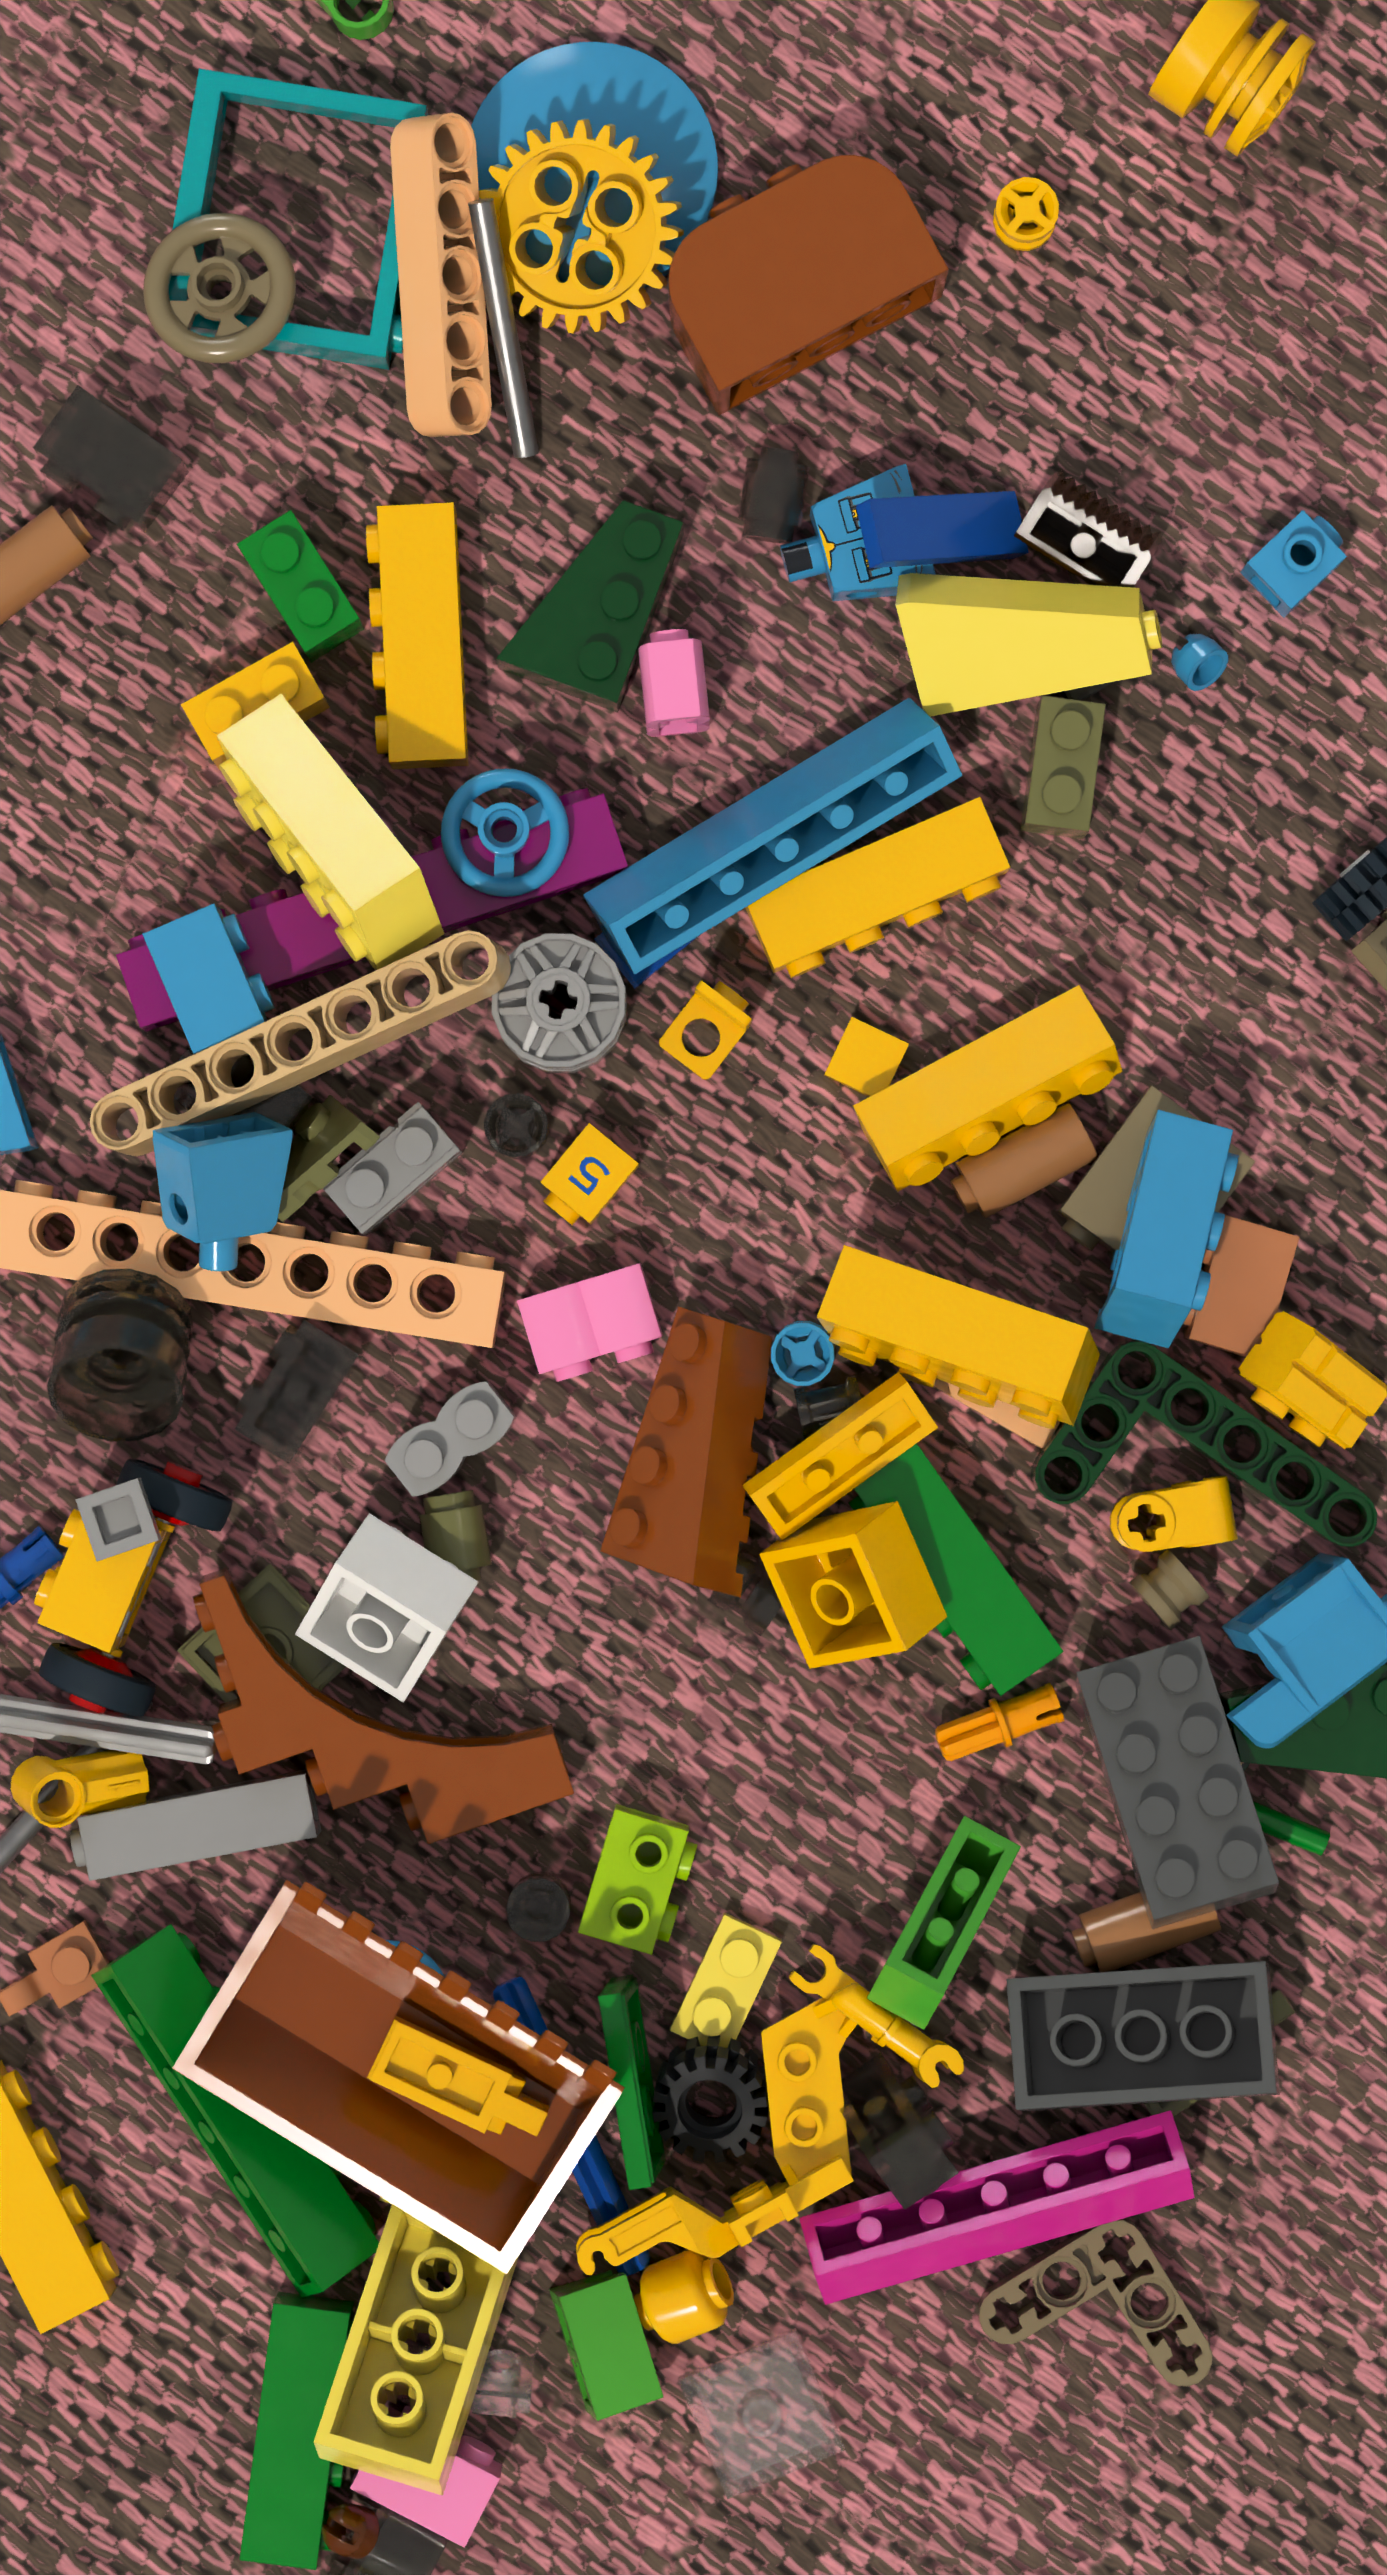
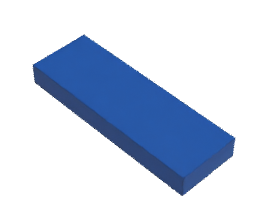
M1015 491L874 498L856 505L869 568L1015 559L1029 553L1027 544L1014 537L1022 523Z

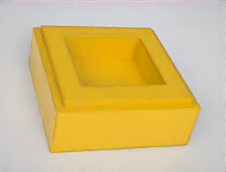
M851 1017L824 1076L870 1097L890 1086L909 1043Z

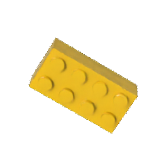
M846 1245L843 1246L817 1315L818 1320L830 1336L829 1341L840 1346L838 1354L844 1358L870 1367L874 1366L877 1358L898 1366V1372L905 1379L927 1387H934L936 1379L959 1387L958 1396L984 1407L994 1408L996 1400H1000L1020 1408L1018 1413L1020 1418L1050 1429H1054L1057 1420L1074 1426L1100 1356L1088 1327Z

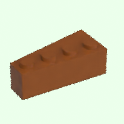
M678 1307L600 1552L694 1586L741 1598L744 1575L736 1573L739 1543H748L751 1518L743 1515L746 1490L742 1485L747 1482V1478H753L756 1475L758 1453L753 1452L751 1444L754 1422L763 1418L772 1336Z

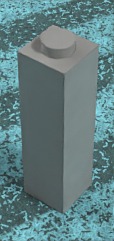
M307 1769L148 1799L146 1802L80 1815L77 1818L79 1828L71 1829L70 1839L76 1866H86L89 1881L315 1838L318 1837L322 1830L314 1788Z

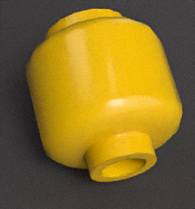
M687 2250L647 2266L641 2275L640 2293L634 2296V2302L641 2324L646 2330L654 2329L663 2340L671 2344H678L722 2326L728 2313V2306L733 2305L734 2292L729 2275L719 2259H709L704 2255Z

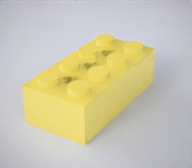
M282 694L217 735L227 759L219 765V768L230 787L237 794V797L233 800L242 817L253 831L263 827L271 838L267 845L273 856L287 874L294 870L297 871L305 882L301 885V889L317 914L323 918L330 913L339 925L335 929L336 935L354 961L357 962L366 957L373 968L378 970L423 949L445 934L420 867Z
M393 2204L391 2205L314 2439V2445L319 2458L443 2496L518 2257L506 2274ZM438 2272H448L451 2286L448 2289L443 2287V2291L440 2292L430 2291L429 2284L425 2281L426 2278L429 2277L436 2280ZM418 2333L429 2334L432 2348L428 2351L423 2349L422 2354H411L408 2344L405 2343L406 2340L410 2339L416 2342ZM398 2395H407L412 2410L408 2414L403 2412L402 2417H390L388 2407L385 2406L386 2402L390 2401L396 2404Z

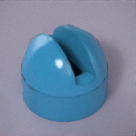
M1189 634L1184 637L1188 643L1181 650L1177 647H1174L1172 650L1171 663L1176 675L1191 690L1199 691L1213 684L1222 675L1228 663V654L1216 641L1208 636Z

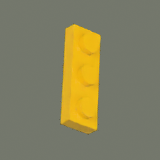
M898 1372L742 1486L783 1541L932 1433L938 1426L909 1383Z

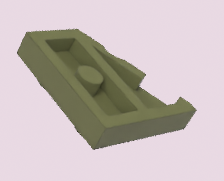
M329 1095L322 1104L315 1103L308 1108L296 1125L295 1132L297 1134L292 1139L278 1219L282 1222L302 1207L310 1196L323 1189L339 1175V1168L333 1164V1161L353 1142L367 1151L380 1138L377 1133L332 1095Z

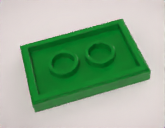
M632 1974L611 1978L598 1995L609 2067L617 2073L613 2080L625 2087L616 2101L615 2107L629 2190L652 2187L666 2161L663 2138L659 2134L660 2122L654 2123L652 2114L655 2088L637 1977L634 1978Z

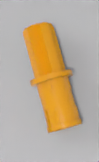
M1047 1683L1040 1688L997 1703L995 1698L988 1700L989 1707L939 1725L935 1729V1736L944 1758L947 1761H953L1002 1742L1006 1748L1010 1747L1014 1738L1055 1723L1064 1722L1065 1720L1063 1712L1058 1709L1061 1706L1051 1683Z

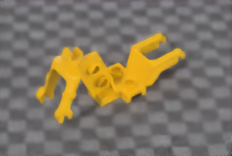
M812 1944L808 1951L819 1958L824 1964L825 1971L822 1978L816 1982H808L794 1970L788 1977L803 1992L818 1994L821 1998L761 2031L773 2155L786 2182L782 2184L777 2182L768 2187L764 2179H761L744 2187L730 2196L734 2207L723 2212L724 2216L718 2217L670 2186L603 2224L584 2230L576 2241V2254L580 2269L586 2275H592L595 2272V2263L593 2261V2253L595 2251L602 2252L604 2258L611 2265L619 2266L660 2242H671L706 2257L719 2258L738 2245L743 2247L753 2241L752 2237L785 2219L787 2222L799 2216L797 2212L853 2182L839 2053L846 2038L857 2024L872 2035L871 2040L881 2047L886 2045L907 2061L914 2075L931 2088L938 2087L940 2083L938 2072L935 2069L936 2064L940 2062L946 2069H950L954 2074L960 2075L964 2071L962 2057L952 2046L938 2039H930L907 2020L867 1999L870 1992L840 1970L833 1955L821 1946Z

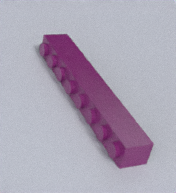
M585 788L559 796L566 810L569 822L570 835L565 858L556 873L545 884L523 895L513 897L487 895L464 883L452 870L445 857L441 836L431 840L434 850L412 856L421 869L444 933L607 880L628 868L604 793L591 797L589 789ZM500 821L494 826L493 837L499 842H509L515 837L517 827L511 821ZM549 821L532 829L526 845L519 852L515 853L514 877L528 872L543 858L550 841ZM460 829L461 844L468 859L482 872L494 876V854L483 846L479 835L470 837L467 829ZM285 889L271 891L250 899L249 903L252 910L236 915L250 949L239 954L249 977L260 973L268 991L356 963L336 935L335 929L339 925L330 913L321 918L311 906L304 893L288 898ZM221 909L223 916L226 917L225 909ZM141 934L129 939L130 950L116 954L139 1027L148 1032L178 1022L179 1019L143 935Z

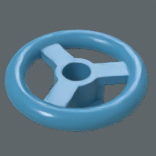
M517 769L489 770L466 781L448 802L441 823L442 848L455 874L471 888L484 894L498 897L523 895L545 884L561 866L569 844L568 817L558 795L540 778ZM513 788L529 794L538 803L523 811L518 806L508 802L495 803L485 809L473 801L478 796L493 789ZM462 819L477 827L481 843L488 851L494 854V876L479 870L466 856L460 839ZM500 821H511L517 827L515 837L509 842H499L493 837V828ZM549 821L550 841L543 858L528 872L514 877L515 853L519 852L526 845L532 829Z

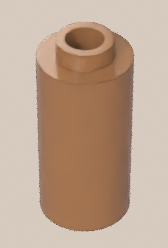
M51 505L0 544V625L91 557L84 548V545L90 542L93 537L71 508H68L59 515Z
M1066 1103L1057 1108L1046 1120L1035 1125H1025L999 1139L997 1144L988 1151L975 1156L969 1155L956 1162L955 1165L959 1176L951 1179L950 1183L967 1214L978 1209L983 1218L986 1219L1095 1161L1098 1156L1078 1115L1072 1106Z
M1137 1892L1079 1914L1082 1927L1071 1931L1084 1967L1096 1964L1099 1972H1111L1221 1931V1925L1216 1911L1152 1929L1141 1893Z

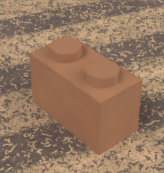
M1225 1215L1217 1248L1215 1251L1206 1249L1202 1262L1205 1264L1203 1271L1211 1273L1203 1308L1201 1311L1191 1309L1183 1323L1187 1325L1183 1338L1246 1357L1255 1344H1261V1334L1278 1312L1300 1237Z

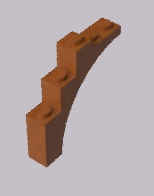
M227 1568L202 1576L200 1581L202 1593L193 1596L194 1605L204 1632L216 1630L223 1654L214 1656V1660L226 1693L237 1690L239 1695L237 1699L220 1704L218 1711L220 1722L211 1725L214 1731V1741L222 1761L233 1759L238 1774L312 1749L315 1757L305 1760L317 1797L328 1793L334 1810L407 1784L409 1792L399 1795L406 1820L411 1831L423 1829L428 1844L574 1794L573 1784L552 1724L506 1735L448 1737L403 1730L359 1714L313 1687L275 1651L248 1614Z

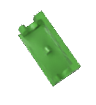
M609 2270L549 2289L585 2409L594 2419L599 2421L663 2398L627 2275L624 2272L613 2275L612 2271Z

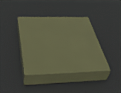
M272 1562L239 1592L248 1614L275 1651L313 1687L321 1691L346 1667L295 1635L311 1604ZM201 1627L177 1651L225 1703L239 1698L237 1690L226 1693L221 1683L214 1656L223 1654V1650L216 1630L205 1633Z

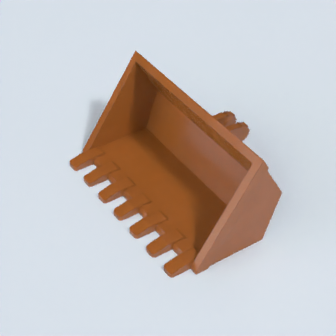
M286 1880L172 2069L507 2274L625 2087L613 2080L617 2073L600 2061L594 2059L588 2065L566 2052L565 2049L568 2042L553 2032L545 2030L539 2035L516 2021L520 2013L500 2000H497L492 2006L470 1993L468 1990L472 1984L457 1973L449 1970L444 1977L421 1963L420 1960L424 1954L413 1946L400 1941L398 1946L395 1947L371 1931L375 1924L355 1911H352L348 1918L325 1904L324 1900L327 1894L312 1884L304 1882L301 1888ZM395 2016L513 2070V2074L525 2079L526 2083L521 2092L549 2106L548 2116L538 2136H534L509 2123H506L501 2135L486 2130L484 2134L368 2079V2073Z

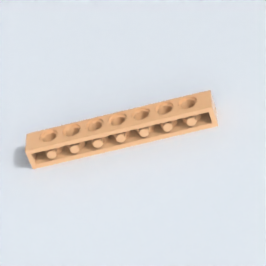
M16 1180L14 1192L0 1190V1268L488 1348L495 1347L507 1273L493 1270L494 1257L457 1252L455 1264L430 1260L432 1247L394 1241L391 1254L367 1250L369 1237L331 1231L329 1243L305 1240L306 1227L277 1222L270 1232L239 1237L238 1249L244 1245L253 1244L262 1251L265 1258V1267L261 1275L255 1280L245 1282L240 1280L233 1270L210 1271L201 1268L199 1263L188 1271H180L175 1268L169 1258V1248L171 1243L181 1235L166 1227L162 1218L161 1203L142 1200L139 1213L115 1209L117 1196L79 1190L77 1202L53 1199L54 1186ZM65 1214L74 1224L75 1235L68 1247L56 1251L50 1248L44 1239V1226L54 1215ZM121 1224L131 1226L138 1236L136 1252L124 1261L114 1259L106 1247V1239L109 1232ZM307 1255L320 1256L328 1267L326 1283L319 1290L313 1292L301 1289L294 1277L297 1263ZM371 1265H381L389 1272L392 1280L389 1294L378 1302L365 1300L357 1288L359 1274L363 1269ZM443 1275L453 1283L455 1299L448 1309L434 1313L426 1309L422 1304L420 1288L429 1277Z

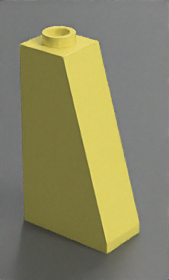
M919 573L899 575L895 605L922 708L930 717L1152 675V650L1162 648V636L1156 610L1145 611L1140 588Z

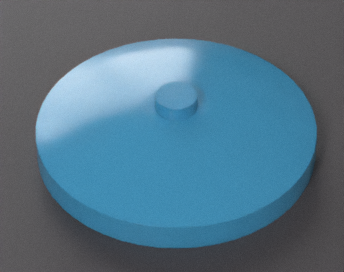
M576 42L553 47L535 54L504 75L482 102L471 125L476 140L479 190L499 188L500 184L492 177L488 169L495 164L504 165L509 168L513 166L505 151L508 145L517 144L527 152L530 151L526 132L538 129L548 142H551L550 128L552 122L563 120L570 137H573L577 121L589 119L593 138H597L603 126L610 123L615 125L616 136L614 144L618 146L630 136L636 135L639 137L634 157L640 160L654 153L659 156L656 165L650 171L654 180L672 176L674 181L661 192L663 201L681 202L682 208L666 215L667 224L683 229L684 235L672 240H666L665 247L675 253L678 246L690 232L709 221L710 216L708 213L714 206L718 182V156L715 138L704 109L694 93L683 80L664 64L643 52L626 46L604 42ZM552 167L548 170L544 183L546 192L555 201L564 203L568 200L572 191L571 179L566 171L559 167ZM594 170L588 176V188L583 210L580 214L569 217L566 220V225L575 229V235L558 273V277L562 282H566L569 277L570 260L575 242L579 238L591 235V228L583 224L582 218L589 199L599 181V174ZM612 188L605 197L604 206L606 213L613 221L625 224L632 215L633 205L631 199L621 189ZM533 229L530 231L525 245L527 254L533 261L539 264L548 263L553 251L550 238L540 230ZM591 251L585 263L586 273L594 283L606 286L613 275L612 263L604 253ZM659 264L657 269L666 276L671 265Z

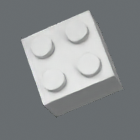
M369 1513L335 1562L295 1635L404 1703L474 1591L478 1581L459 1570L451 1562L443 1560L411 1540L400 1530L387 1525Z

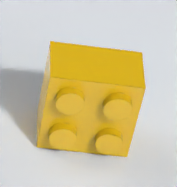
M898 1501L812 1519L783 1541L779 1538L759 1554L809 1669L907 1651L948 1617Z

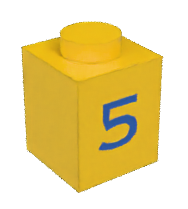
M589 1123L540 1182L551 1191L543 1202L572 1226L580 1216L592 1224L637 1170L639 1163Z

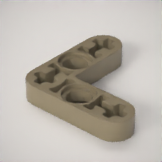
M1128 2218L1077 2232L991 2285L982 2293L978 2302L977 2315L985 2334L991 2340L1000 2344H1014L1026 2339L1100 2292L1108 2289L1158 2372L1167 2382L1176 2386L1189 2387L1204 2379L1212 2366V2351L1206 2337L1143 2234ZM1111 2230L1118 2237H1123L1127 2234L1132 2237L1133 2240L1129 2241L1125 2247L1136 2268L1144 2260H1148L1151 2265L1149 2269L1132 2273L1120 2287H1117L1113 2281L1114 2278L1125 2276L1119 2262L1112 2254L1104 2258L1098 2254L1106 2246L1103 2235ZM1057 2262H1067L1073 2265L1079 2273V2282L1076 2289L1065 2296H1055L1049 2293L1043 2286V2275L1046 2269ZM1031 2278L1037 2297L1048 2308L1037 2314L1032 2301L1017 2312L1019 2324L1016 2327L1010 2329L1004 2321L993 2325L989 2319L996 2314L994 2302L1004 2297L1006 2302L1011 2305L1027 2297L1026 2290L1020 2284ZM1145 2283H1155L1161 2286L1167 2294V2302L1164 2309L1153 2317L1138 2315L1131 2307V2296L1134 2290ZM1178 2314H1181L1185 2320L1183 2323L1172 2325L1179 2339L1186 2347L1192 2346L1195 2343L1199 2346V2349L1192 2354L1196 2365L1186 2371L1179 2363L1173 2364L1170 2367L1165 2363L1173 2354L1162 2332L1154 2341H1150L1147 2333L1166 2328Z

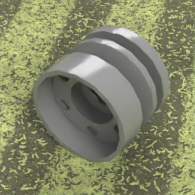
M545 933L521 943L509 955L511 964L509 980L503 989L492 995V1016L504 1043L523 1063L546 1073H576L598 1064L617 1045L627 1022L626 988L616 963L596 943L574 934ZM557 985L566 986L569 998L577 1001L575 1010L564 1009L561 1019L551 1018L549 1006L541 1003L543 995L555 994Z

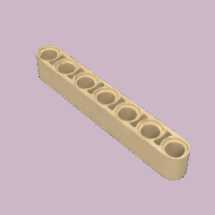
M467 930L456 933L107 1094L96 1103L91 1112V1132L97 1142L107 1149L131 1156L148 1154L154 1151L153 1130L229 1117L496 994L503 989L509 980L511 971L509 956L502 946L480 932ZM486 949L489 963L485 973L477 979L466 980L462 970L464 959L473 950ZM421 975L427 976L430 984L428 997L420 1005L408 1007L404 998L405 987L413 978ZM367 1002L371 1009V1019L368 1026L360 1033L350 1034L346 1024L347 1014L356 1004ZM309 1029L313 1039L312 1048L307 1056L301 1060L293 1061L289 1055V1041L299 1030ZM250 1055L254 1063L253 1076L247 1084L236 1088L231 1080L232 1067L238 1059ZM192 1082L196 1090L195 1103L187 1112L178 1114L174 1108V1094L181 1085ZM133 1108L138 1116L137 1130L130 1138L121 1141L116 1130L117 1120L123 1112Z

